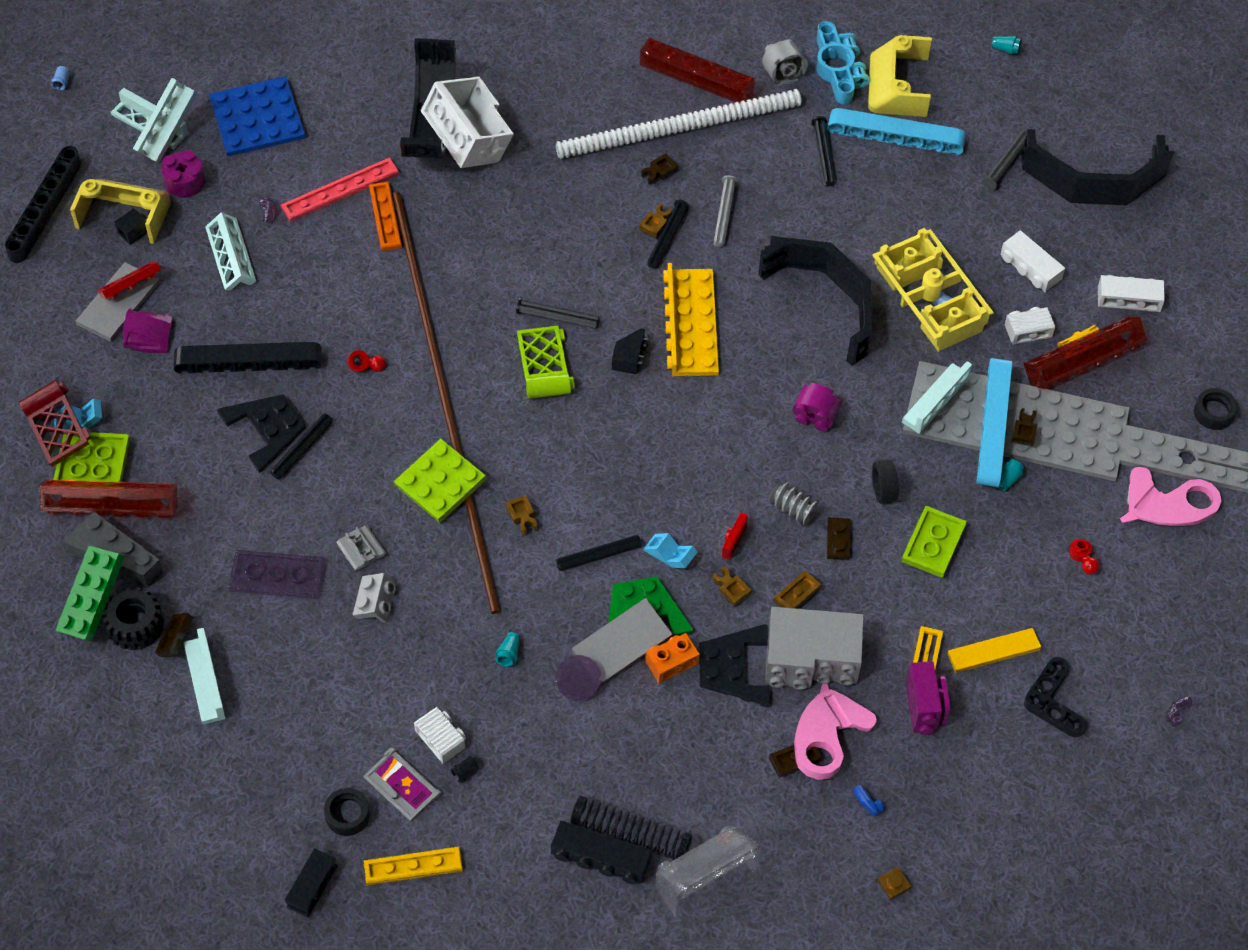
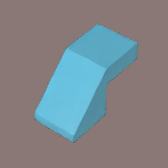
M93 398L81 409L71 406L82 428H91L102 419L100 400ZM65 405L56 414H62ZM54 418L55 428L60 419ZM66 420L62 429L70 430L72 421Z
M669 533L655 534L643 549L672 568H686L697 554V550L693 546H679Z

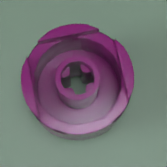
M193 151L177 152L163 158L161 172L168 193L180 198H188L200 192V189L205 184V176L202 162Z
M811 383L810 386H806L804 384L793 406V412L796 415L795 420L804 425L809 422L814 424L817 430L826 432L834 423L842 405V399L839 395L837 398L832 395L834 391L824 385Z

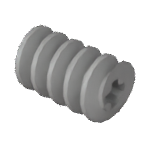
M789 482L783 485H776L770 493L768 502L770 504L775 503L776 508L782 507V512H789L791 518L796 517L798 523L803 522V526H806L814 516L818 502L814 501L810 505L811 497L808 496L803 500L804 493L802 491L795 495L797 488L794 486L788 490Z

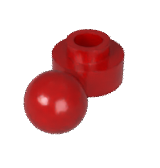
M356 350L348 356L347 365L354 372H362L367 367H370L375 372H381L386 368V360L380 355L370 359L364 351ZM355 358L360 359V365L354 363Z
M1084 539L1072 541L1069 549L1070 557L1075 561L1082 562V569L1086 574H1096L1100 569V563L1096 558L1091 557L1092 545L1090 542Z

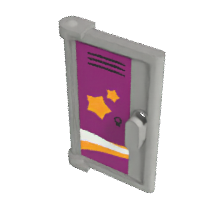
M391 747L384 753L385 756L363 777L409 821H412L432 801L434 802L440 797L442 792L432 786Z

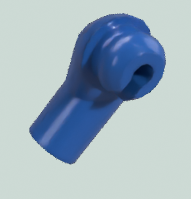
M858 785L853 789V793L860 804L871 815L876 816L884 811L882 801L876 800L874 802L862 785Z

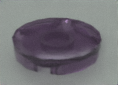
M573 655L564 659L558 666L555 674L559 692L566 698L574 701H585L595 695L602 682V675L598 665L591 658L583 655Z

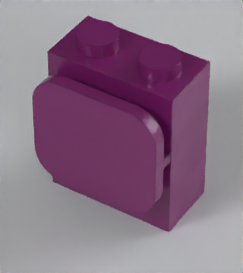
M933 661L910 663L905 685L913 733L920 732L921 735H929L937 730L939 723L940 725H946L948 720L950 700L946 678L944 675H940L938 680L936 679Z

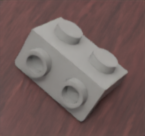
M385 573L362 576L353 616L356 619L376 617L382 623L387 622L396 591V583Z

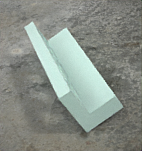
M171 78L133 149L159 163L198 93Z
M123 88L119 92L121 102L111 111V115L142 132L156 105ZM124 107L131 110V114L122 115L119 112ZM144 117L147 122L137 123L134 118ZM182 121L175 134L178 137L169 145L173 150L189 134L185 121Z
M221 212L206 226V230L224 289L230 291L240 282L253 285L256 282V278L237 218ZM219 225L217 235H215L214 228ZM223 239L224 244L222 250L220 251L219 247L221 240ZM228 255V257H229L228 263H227V266H225V265H224V262H225L226 256ZM231 271H233L235 277L229 281Z
M967 361L960 368L952 363L903 417L902 423L920 434L969 379L972 364Z
M204 628L197 629L199 638L185 641L184 646L201 721L204 725L226 718Z

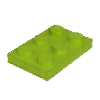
M925 505L901 562L943 578L967 521Z

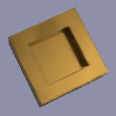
M898 867L882 875L877 880L890 901L911 889L910 883Z

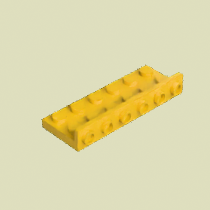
M668 263L667 270L663 271V281L668 283V287H664V300H668V304H665V317H669V321H666V334H670V339H666V350L671 351V356H667V369H671L672 376H718L713 269H672V263Z

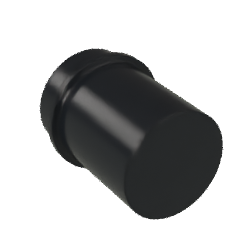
M469 756L459 764L454 765L450 770L453 776H458V782L461 783L479 770V766Z

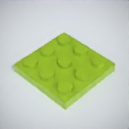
M89 432L91 439L88 440L89 445L56 465L52 483L53 491L119 495L130 436L129 434ZM63 434L61 443L64 444L67 434ZM73 435L70 445L80 442V436Z
M440 439L394 481V484L437 522L441 523L478 489L487 478L485 474Z

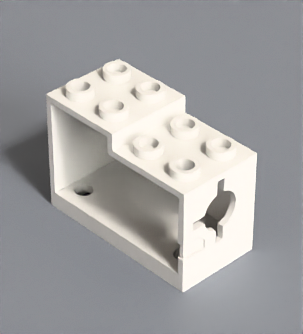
M480 77L435 82L421 109L422 114L439 138L442 139L443 144L460 168L499 162L514 135L497 111L499 103Z

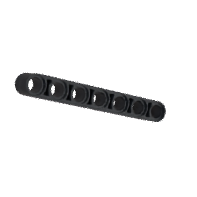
M66 146L61 149L7 238L5 249L11 262L21 263L27 258L79 171L81 159L76 147Z
M316 342L179 346L174 352L173 369L179 374L182 372L203 373V371H208V373L224 372V370L243 372L246 370L267 371V369H273L272 371L288 370V368L305 370L312 367L319 369L321 367L322 347Z

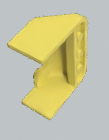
M899 35L871 53L868 108L870 111L878 114L927 117L931 94L911 93V86L908 82L895 80L896 58L928 60L932 37Z
M89 179L81 184L70 211L75 228L80 229L93 198L151 210L145 225L149 241L154 244L171 204L170 195L163 190L105 179Z

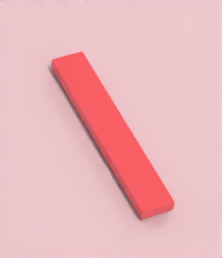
M387 158L283 203L281 208L289 221L292 222L368 189L369 184L381 183L399 175V171L392 160Z

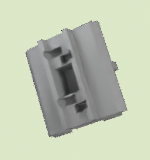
M363 526L359 529L356 527V530L345 533V536L336 542L355 571L371 565L386 554L368 526Z

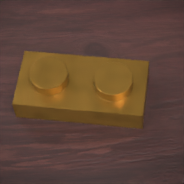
M805 570L780 591L773 601L782 608L798 609L821 589V583Z

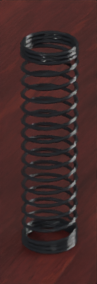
M580 795L573 808L570 823L580 827L585 824L586 829H590L592 826L595 832L600 827V833L604 834L607 830L608 836H612L614 833V838L618 839L621 836V840H623L630 812L627 813L622 830L616 837L618 823L623 810H620L615 828L609 835L611 820L616 808L613 807L608 825L602 832L603 820L608 810V804L605 806L599 826L595 829L596 817L601 807V802H599L594 819L589 827H587L589 814L594 804L593 799L589 805L587 816L580 825V819L587 803V797ZM635 815L630 831L623 841L628 839V842L633 844L636 838V845H638L644 817L641 819L637 834L631 842L632 830L637 819V815ZM649 820L644 837L638 846H641L643 843V847H645L651 820ZM657 822L651 840L645 848L650 846L651 853H653L658 845V855H661L665 848V857L668 858L671 851L667 855V849L673 827L670 829L666 844L660 852V845L666 825L663 826L658 843L652 850L655 833L659 825ZM678 830L672 847V859L683 863L691 844L692 834L687 832L684 834L677 855L674 858L676 844L681 832Z

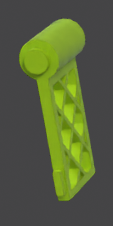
M559 326L517 330L528 399L571 394V390L574 389V379L569 377L561 342L565 341L564 330L559 329ZM555 332V337L552 341L543 337L546 333ZM531 335L535 339L529 344L522 339V336ZM539 341L547 345L543 350L535 347ZM551 348L558 351L554 357L547 354ZM530 350L538 354L533 360L526 356ZM542 357L550 361L546 366L537 362ZM556 364L562 368V371L554 372L550 368ZM533 366L541 370L538 374L529 375L528 372Z

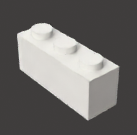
M1021 230L1003 243L1000 254L1003 260L1016 267L1019 274L1025 275L1030 279L1036 288L1046 292L1062 280L1065 267Z
M1101 275L1098 284V307L1161 312L1164 303V280Z

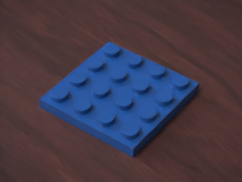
M286 76L209 94L227 157L306 139Z

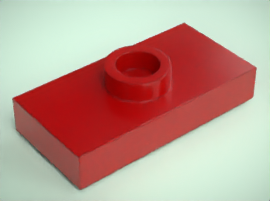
M741 512L733 528H728L724 538L726 541L722 549L723 558L731 559L747 528V514Z

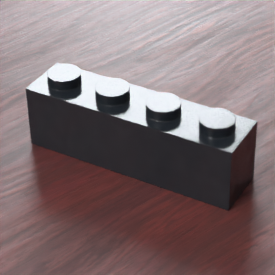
M560 820L551 843V854L557 860L563 862L570 860L576 862L579 867L584 869L592 867L598 869L605 876L612 877L616 875L622 877V880L629 884H635L636 882L642 884L651 859V849Z

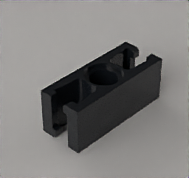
M313 849L285 898L288 909L309 918L337 868L335 857L318 849Z

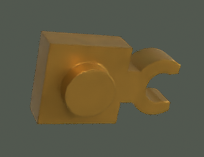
M659 204L656 207V213L650 211L639 224V230L657 238L663 231L672 213V209L669 208L667 212H662L663 204Z
M526 495L505 502V507L513 523L520 522V530L523 535L527 534V525L532 526L534 531L537 530V522L532 518L534 517V510Z
M723 566L721 568V573L724 577H719L716 573L713 574V582L717 585H722L719 592L733 606H736L751 595V589L737 575L731 578L730 572L726 567Z

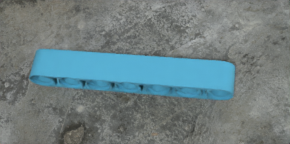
M835 108L831 111L827 127L830 133L837 132L839 135L851 137L854 135L862 139H877L880 142L891 144L894 142L897 145L917 146V148L926 150L935 149L937 152L949 154L952 152L956 153V155L963 153L966 133L958 128L842 108Z
M990 358L976 482L979 485L999 487L1012 370V361Z

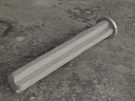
M731 175L722 178L724 186L713 245L715 247H724L734 188L738 184V179Z

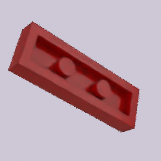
M152 261L97 291L101 298L114 299L120 295L121 290L125 288L127 290L133 289L144 278L147 281L156 277V272L160 271L161 268L158 262Z

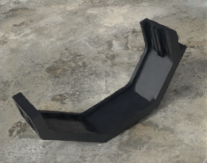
M415 38L414 105L409 137H401V157L442 159L448 149L424 117L421 109L435 82L455 80V40Z
M1027 129L1021 152L1022 170L1070 203L1128 205L1166 176L1174 151H1168L1169 145L1165 143V135H1156V145H1153L1152 158H1149V163L1135 173H1085L1076 171L1040 147L1036 142L1035 129Z
M771 236L770 245L765 246L761 250L758 276L765 280L786 267L819 271L826 274L859 307L860 331L850 337L846 361L853 366L868 355L872 334L871 279L831 242Z

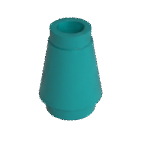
M994 36L992 48L1011 55L1020 53L1022 39L1017 36Z
M1014 459L1005 462L1001 472L1000 485L997 488L1005 492L1023 475V465Z
M508 633L495 652L496 662L499 665L511 667L516 663L520 636L517 633Z

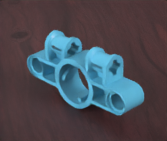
M824 21L819 24L817 31V43L820 50L818 52L816 70L822 79L831 83L837 102L847 105L853 101L854 90L866 87L870 82V78L866 75L865 64L863 62H854L855 57L860 54V48L855 42L856 36L853 33L838 34L832 22ZM840 58L846 62V66L833 68L828 66L824 60Z

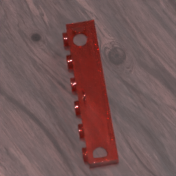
M648 38L640 50V66L732 102L741 103L743 100L746 102L754 94L755 78L673 46Z
M1128 316L1023 364L1030 385L1047 389L1052 387V383L1056 381H1065L1074 373L1079 374L1087 371L1089 366L1105 363V359L1109 357H1119L1127 349L1139 348L1141 343L1147 341L1141 318ZM1130 331L1129 338L1123 339L1121 334Z
M45 479L39 485L40 511H47L48 514L69 512L71 515H81L83 513L95 512L99 516L105 515V513H113L117 517L136 514V517L158 515L159 518H169L178 509L177 484ZM50 494L62 495V498L59 501H54L51 499ZM160 498H169V504H163Z

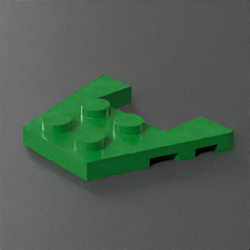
M657 576L613 584L608 623L646 598L660 618H668L672 637L685 633L687 635L693 634L691 625Z

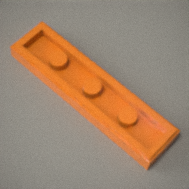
M389 182L369 184L381 251L401 249L402 245Z

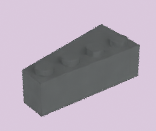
M95 512L87 517L62 541L67 555L75 556L82 560L88 546L125 556L118 574L145 587H148L163 572L160 560Z

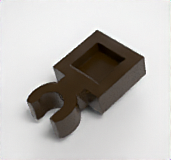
M665 153L650 162V167L644 168L641 171V177L649 175L647 183L653 184L657 177L663 180L677 172L678 165Z
M1022 408L1019 420L1015 421L1012 442L1033 446L1037 430V424L1033 423L1036 418V411L1033 410L1032 416L1028 417L1024 414L1025 408Z

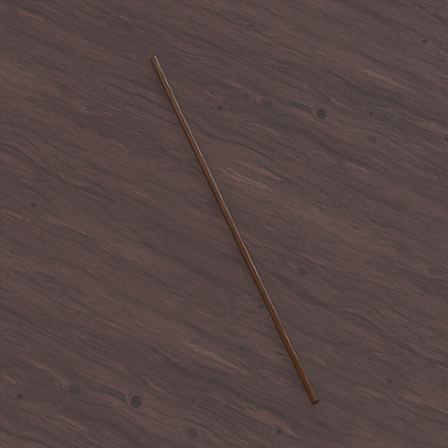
M395 192L392 196L451 446L463 456L401 194ZM471 494L465 500V505L491 614L500 613Z

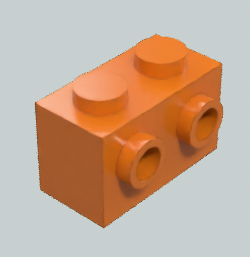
M685 633L680 636L675 635L671 637L668 642L660 646L655 645L646 652V664L658 683H661L698 665L700 654Z

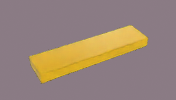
M1030 628L948 650L947 655L955 673L1040 651L1041 645L1034 629Z
M459 847L364 860L366 885L463 871Z

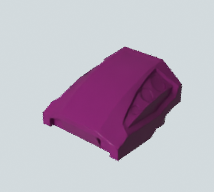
M128 309L123 327L124 348L144 353H168V342L173 317Z

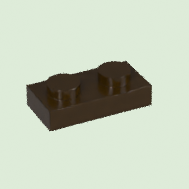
M828 517L827 559L849 560L850 518Z
M189 613L173 614L155 654L159 657L175 656L181 648L185 635L190 630V624L194 617Z
M794 745L769 755V760L779 778L800 770L796 763ZM816 746L811 747L806 752V756L811 763L816 764L821 761L822 757Z

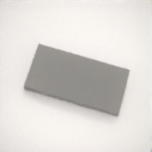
M124 262L106 285L138 268ZM154 277L147 281L144 278L138 282L139 285L130 290L125 288L120 291L118 297L111 300L101 298L98 293L77 318L76 324L112 342L124 327L127 310L137 311L159 285V278Z
M645 598L571 648V651L598 687L645 655L651 647L660 645L670 638L672 633Z

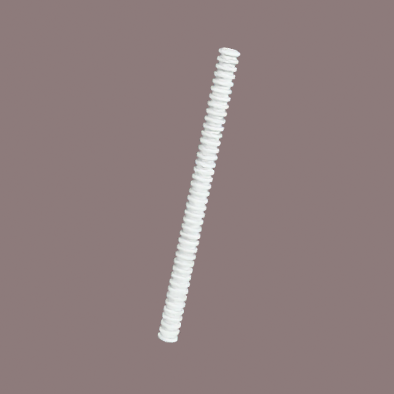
M794 89L793 92L789 90L787 93L784 91L782 94H771L770 97L766 95L764 98H753L752 101L748 99L746 102L744 100L741 103L735 102L734 105L730 103L729 106L725 104L723 107H712L711 110L707 108L705 111H694L693 114L691 112L688 115L684 113L682 116L676 115L675 118L673 116L670 119L666 117L664 120L658 119L657 122L653 120L652 123L648 121L646 124H635L634 127L630 125L628 128H617L616 131L612 129L610 132H599L598 135L594 133L592 136H581L580 139L575 137L574 140H563L562 143L557 141L556 151L560 159H563L564 156L569 158L570 155L573 157L576 154L581 155L582 152L587 154L588 151L591 153L594 150L599 151L600 148L605 150L606 147L609 149L612 146L617 147L618 144L620 146H623L624 143L628 145L630 142L635 143L636 140L638 142H641L642 139L646 141L648 138L653 139L654 136L656 138H659V135L664 137L665 134L671 135L672 132L673 134H676L677 131L682 133L683 130H694L695 127L700 129L701 126H712L713 123L718 125L719 122L722 124L725 121L730 122L731 119L735 121L736 118L740 120L742 117H753L754 114L756 116L760 115V113L763 115L766 112L771 113L772 110L776 112L777 109L781 111L783 108H794L795 105L799 107L802 102L801 95L797 89Z

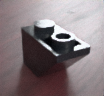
M641 328L616 341L612 356V370L637 374L638 367L642 368L644 355H641L642 350L646 351L648 345V338H645V329Z

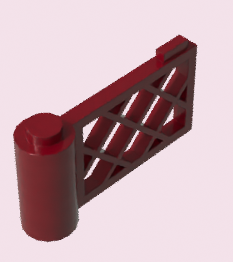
M57 379L19 401V405L27 416L51 467L88 446V440L91 439L87 428L81 427L68 401V387L63 381L59 382ZM64 404L65 408L63 410V413L56 414L55 411L57 407ZM47 417L43 426L36 424L35 421L39 418ZM52 418L60 419L56 428L49 427ZM66 420L72 421L70 430L62 429ZM47 431L54 432L51 441L44 440ZM60 433L67 434L64 444L57 443ZM73 435L80 436V442L70 445ZM54 447L62 448L60 454L52 458L51 454Z

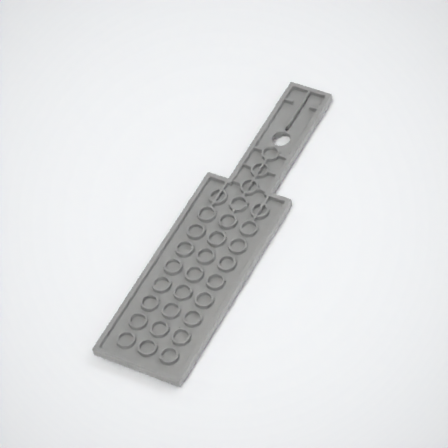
M919 361L907 413L948 367ZM970 372L969 379L920 434L905 424L902 433L980 451L987 376ZM1010 381L1003 452L1005 457L1116 481L1119 464L1143 467L1149 471L1184 479H1202L1215 486L1248 493V452L1126 425L1129 407ZM1022 408H1025L1024 414L1028 417L1032 416L1033 410L1036 411V418L1033 423L1037 424V430L1033 446L1012 442L1015 421L1019 420ZM1189 452L1194 455L1195 461L1192 464H1185L1182 458L1179 457V454Z

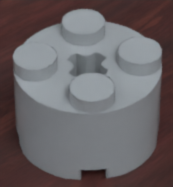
M791 39L769 44L765 48V54L762 59L764 69L779 86H786L799 80L798 77L801 74L804 75L808 67L806 58Z

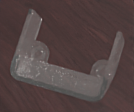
M728 825L717 836L671 862L668 860L659 865V871L656 873L655 889L675 919L680 917L681 899L743 863L748 866L752 874L756 873L761 848L752 837L739 827Z

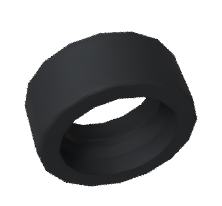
M1220 388L1204 390L1198 396L1195 403V418L1208 429L1222 430L1227 428L1233 422L1237 412L1236 399L1232 394ZM1207 401L1220 402L1227 408L1228 414L1222 417L1213 416L1204 409L1203 405Z
M893 461L874 462L872 465V483L877 501L879 503L897 501L899 483Z
M342 788L331 793L324 805L325 820L330 830L338 835L351 836L361 832L367 826L370 819L368 800L363 793L353 788ZM346 800L357 802L361 807V814L357 820L351 823H340L335 820L333 810L338 803Z

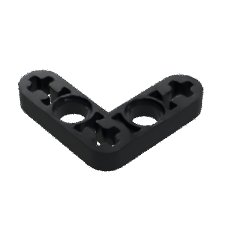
M1054 657L1048 662L1028 691L1024 700V706L1029 712L1071 737H1080L1086 728L1085 719L1051 698L1069 669V665L1064 658ZM1057 665L1062 666L1061 670H1058L1055 677L1051 675L1053 673L1054 667H1056ZM1048 681L1052 684V688L1045 690L1041 687L1040 682ZM1037 698L1039 700L1038 703L1032 705L1031 701ZM1046 703L1048 705L1045 709V712H1043L1042 708L1045 706ZM1057 710L1060 712L1061 717L1054 719L1049 715V711ZM1066 715L1068 716V719L1066 720L1065 724H1063L1062 722L1064 721ZM1077 722L1079 724L1078 728L1072 729V724Z

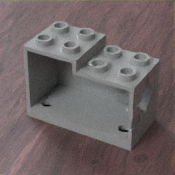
M771 607L765 684L774 688L790 686L798 690L811 688L812 680L822 684L829 682H839L846 686L857 684L862 662L863 614Z

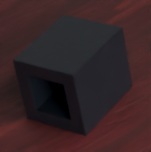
M134 208L114 221L117 234L129 245L147 234L145 225L147 217L143 213L137 212Z

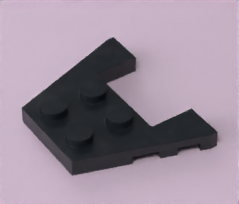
M284 394L217 409L218 415L227 427L248 417L267 444V446L249 455L250 461L259 473L265 469V466L271 460L273 461L278 456V453L285 446H288L305 429L304 422Z
M767 624L700 642V687L727 696H735L743 701H751L763 707H769V685H745L744 646H767Z

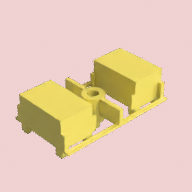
M931 229L918 230V235L891 247H888L887 244L880 247L879 252L872 254L879 272L893 291L898 290L902 295L900 303L902 308L907 305L910 306L921 321L920 328L938 352L983 332L984 325L988 324L989 316L994 312ZM929 235L936 243L937 247H934V245L928 239ZM942 253L956 270L945 276L939 270L942 268L943 263ZM961 278L968 286L961 295L934 307L930 304L921 309V313L913 304L921 299L930 302L938 300L943 289L961 282ZM923 279L921 287L907 293L902 289L909 284ZM973 294L982 304V307H980L974 300V298L972 297Z

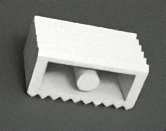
M1034 307L1025 312L1013 311L1007 315L1004 324L1012 345L1051 338L1055 329V324L1047 307Z
M436 707L414 722V727L417 734L444 764L465 749L466 737L459 727L456 729L453 727L450 716L445 711L441 712Z

